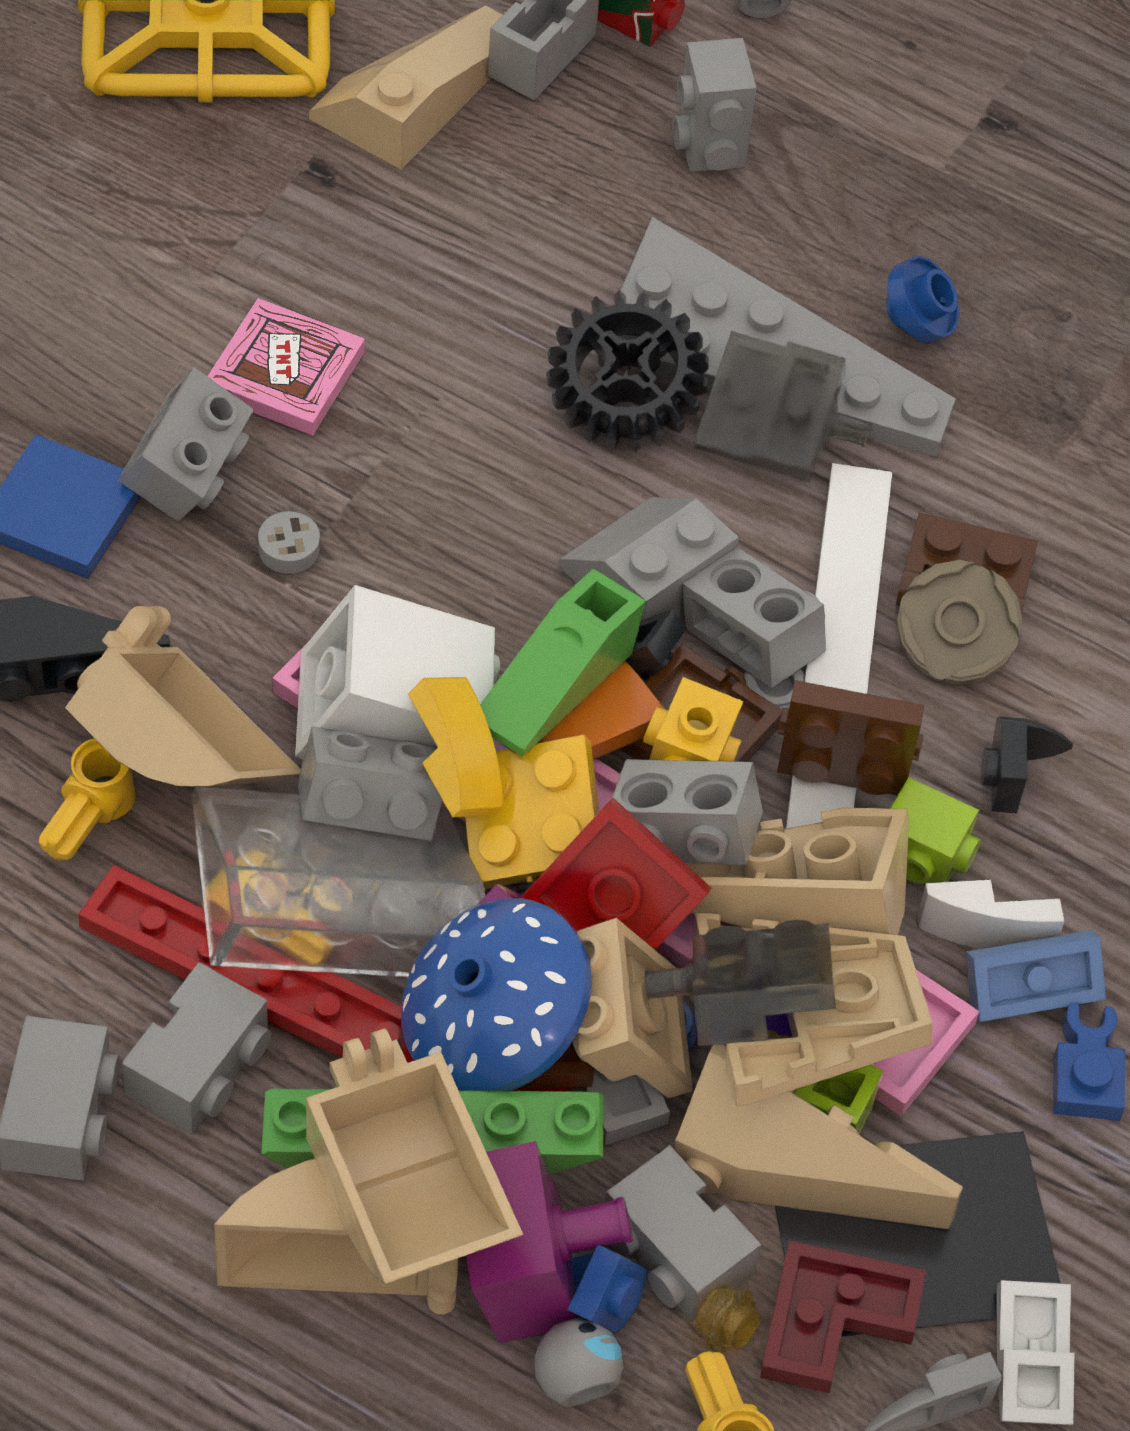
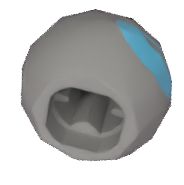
M578 1317L555 1324L540 1339L534 1358L536 1380L546 1397L564 1407L585 1404L609 1394L619 1385L624 1368L621 1347L612 1332L590 1320Z

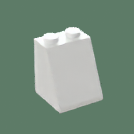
M354 585L301 650L295 757L304 759L311 727L346 731L360 735L437 747L408 693L423 678L467 677L481 704L493 688L500 669L499 656L494 654L495 628Z

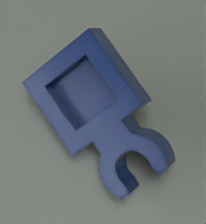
M1071 1003L1062 1026L1064 1037L1068 1043L1058 1042L1054 1053L1053 1114L1120 1121L1125 1109V1049L1106 1047L1110 1043L1117 1025L1115 1009L1105 1006L1100 1020V1027L1089 1028L1082 1024L1079 1019V1003Z

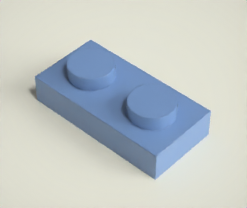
M1092 930L966 952L971 1006L979 1011L977 1017L979 1022L1068 1007L1071 1003L1084 1004L1106 1000L1101 938Z

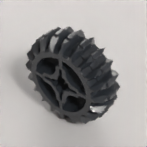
M619 290L614 297L615 305L606 307L604 301L595 296L594 300L591 301L592 315H588L575 308L571 314L574 328L559 326L556 338L560 346L550 347L548 351V362L554 367L547 371L546 376L548 386L557 389L552 394L553 405L557 410L567 409L564 417L565 423L570 429L584 424L583 436L589 443L601 433H605L606 447L611 451L618 445L620 437L629 438L631 449L637 452L641 448V436L649 434L651 440L660 446L664 442V426L681 433L685 428V420L682 414L696 416L700 409V403L696 396L704 395L708 388V379L702 374L709 369L708 355L699 352L703 348V337L699 331L688 332L690 329V318L686 313L671 318L672 305L668 302L667 298L653 309L649 307V295L645 291L637 297L636 304H626V296ZM634 335L640 337L627 340L618 336ZM594 350L598 354L599 365L602 368L595 374V383L586 389L578 375L586 356ZM669 353L676 364L677 372L672 383L663 393L658 388L657 377L653 373L660 367V359ZM628 366L629 371L631 366L637 367L638 374L628 376L626 370L624 376L617 374V367ZM620 402H632L638 406L617 407L615 405Z

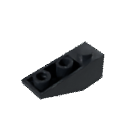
M36 596L1 599L0 700L12 702L24 699L27 696L60 692L75 694L79 689L77 682L81 674L92 663L99 660L107 648H109L102 639L108 631H116L122 622ZM163 634L157 644L160 647H170L169 635Z

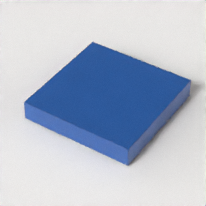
M35 434L0 486V544L89 579L141 496L118 481L124 468Z

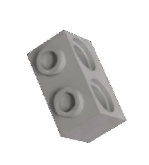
M738 547L682 583L686 630L770 688H773L826 651L824 604L811 592L803 591L777 574L770 565L765 562H759Z
M626 759L612 796L684 863L747 865L763 814L753 762Z

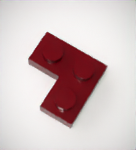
M789 1240L760 1378L830 1393L842 1330L912 1345L926 1270Z

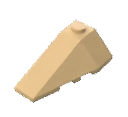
M485 5L343 77L309 111V119L402 170L491 79L488 76L490 28L503 14Z
M838 808L821 811L822 822L785 829L781 818L760 822L761 831L756 833L747 865L685 863L712 888L709 894L691 913L720 914V921L752 929L753 919L778 921L781 932L818 936L819 926L898 935L905 912L909 830L908 809Z
M716 1041L714 1042L676 1137L674 1150L706 1184L703 1193L714 1194L717 1192L732 1200L935 1228H950L963 1187L893 1142H879L873 1145L861 1137L857 1130L850 1125L853 1119L851 1115L835 1105L830 1107L825 1114L793 1093L794 1090L749 1105L736 1106L726 1068V1046Z

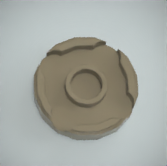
M955 560L935 564L914 578L901 599L896 627L901 649L915 669L935 682L962 686L983 682L1004 668L1017 649L1023 620L1018 597L1004 577L991 569L989 571L984 567L976 566L973 562Z

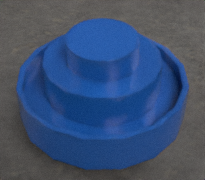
M919 255L894 266L888 276V299L886 302L887 313L891 321L918 342L926 344L933 343L952 334L958 325L959 307L957 292L949 276L932 260Z

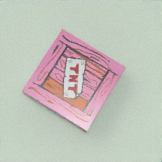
M258 298L207 377L253 408L252 413L313 436L365 353V338Z

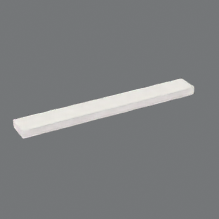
M832 463L815 596L824 604L826 651L806 664L805 682L867 694L892 472ZM792 775L785 828L822 822L821 811L854 808L856 788L824 781L819 783L805 782Z

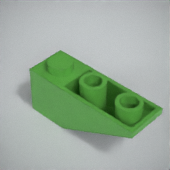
M594 568L555 603L480 704L492 738L523 757L632 655L646 600Z

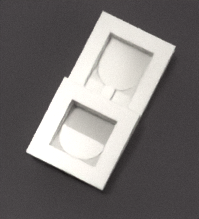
M991 880L926 883L917 921L919 929L960 945L984 949L1059 936L1064 924V917L1060 899L995 902Z
M1005 1280L997 1283V1367L1002 1376L998 1386L1000 1422L1073 1425L1075 1353H1070L1071 1284Z

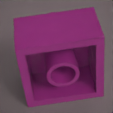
M536 1141L486 1151L523 1235L466 1255L471 1290L499 1343L546 1334L555 1324L577 1317L580 1318L579 1315L567 1310L576 1292L571 1262L572 1253L594 1249L597 1245L603 1247L622 1242H633L632 1227L624 1197L563 1211L562 1199Z

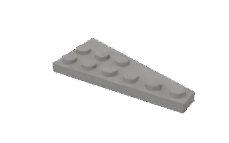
M651 218L621 288V292L626 296V304H636L637 297L645 291L649 295L650 308L654 309L667 298L668 302L672 305L671 318L686 313L690 318V329L688 332L699 331L703 337V348L699 352L708 355L709 369L702 374L708 379L707 390L934 457L938 456L953 413L956 398L656 218ZM624 335L618 337L630 340L640 336ZM669 353L660 359V367L653 374L674 379L677 367Z

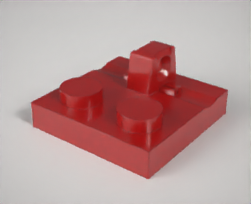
M612 797L520 898L532 900L553 909L576 931L617 918L656 950L709 894L712 888Z

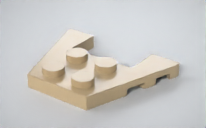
M695 914V938L703 972L774 967L793 1038L726 1043V1068L736 1106L749 1105L932 1044L933 1022L906 936L819 926L818 936L781 932L778 921L753 919L752 929L720 925V914Z

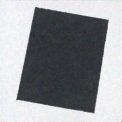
M1024 1131L898 1145L963 1187L955 1218L949 1229L775 1206L785 1256L790 1240L926 1270L916 1328L997 1319V1283L1001 1280L1061 1284ZM842 1330L841 1337L861 1334Z

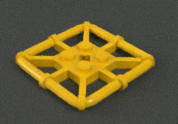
M78 0V9L83 15L81 66L84 75V85L97 96L108 94L144 97H198L199 103H213V97L292 98L306 95L314 98L325 90L327 86L326 80L330 69V18L335 13V0H213V3H200L201 0ZM111 11L150 12L148 26L104 56L105 17ZM263 13H303L308 18V59L263 26ZM159 48H198V74L125 72ZM213 48H253L288 75L213 74Z

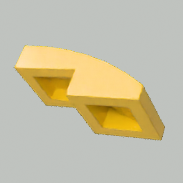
M467 677L423 678L408 695L438 747L422 762L425 770L452 818L497 814L503 808L499 763L486 717Z

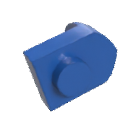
M597 1245L594 1253L572 1258L576 1292L567 1310L617 1333L629 1321L640 1303L647 1270L624 1256Z

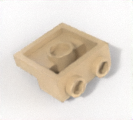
M617 918L576 931L587 950L591 967V994L587 1012L577 1035L572 1041L580 1059L590 1064L612 1082L637 1075L667 1098L693 1091L680 971Z

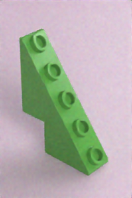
M270 1089L265 1091L261 1154L285 1168L315 1159L306 1139V1098L330 1089ZM459 1091L485 1151L536 1141L550 1174L603 1158V1094L600 1092Z

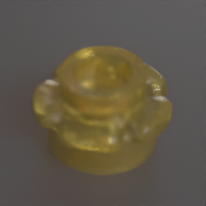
M721 1285L705 1299L697 1314L695 1329L697 1333L707 1339V1346L710 1350L715 1352L719 1350L727 1351L732 1347L740 1349L751 1340L760 1320L759 1314L755 1311L756 1303L753 1301L752 1292L747 1289L737 1291L729 1285Z

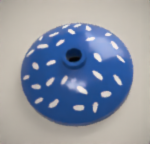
M521 898L488 901L476 905L451 919L424 946L410 970L404 987L401 1003V1026L405 1044L414 1061L441 1052L458 1091H511L543 1074L570 1046L587 1012L591 994V967L582 939L576 930L553 909L541 903ZM477 973H479L477 978L471 984H469L471 979Z

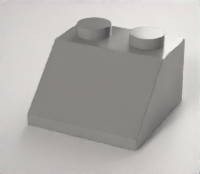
M650 497L560 558L559 567L576 583L594 568L646 600L641 620L672 609L680 618L684 615L682 583L736 548L739 537L697 498Z

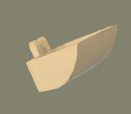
M136 606L130 610L116 631L107 632L102 641L109 648H107L99 660L92 663L81 674L77 682L79 689L65 707L117 761L147 778L175 786H220L273 782L299 776L301 769L178 647H160L157 644L171 622L169 611L162 606Z
M385 1028L370 1033V1049L364 1050L358 1037L343 1042V1058L330 1062V1071L337 1087L306 1098V1139L336 1210L354 1246L374 1276L384 1284H388L523 1235L442 1053L438 1052L407 1063L398 1041H392Z
M315 1159L304 1161L270 1175L241 1195L214 1224L217 1286L428 1295V1306L436 1314H447L455 1307L458 1258L388 1284H384L374 1276L354 1246L336 1210Z

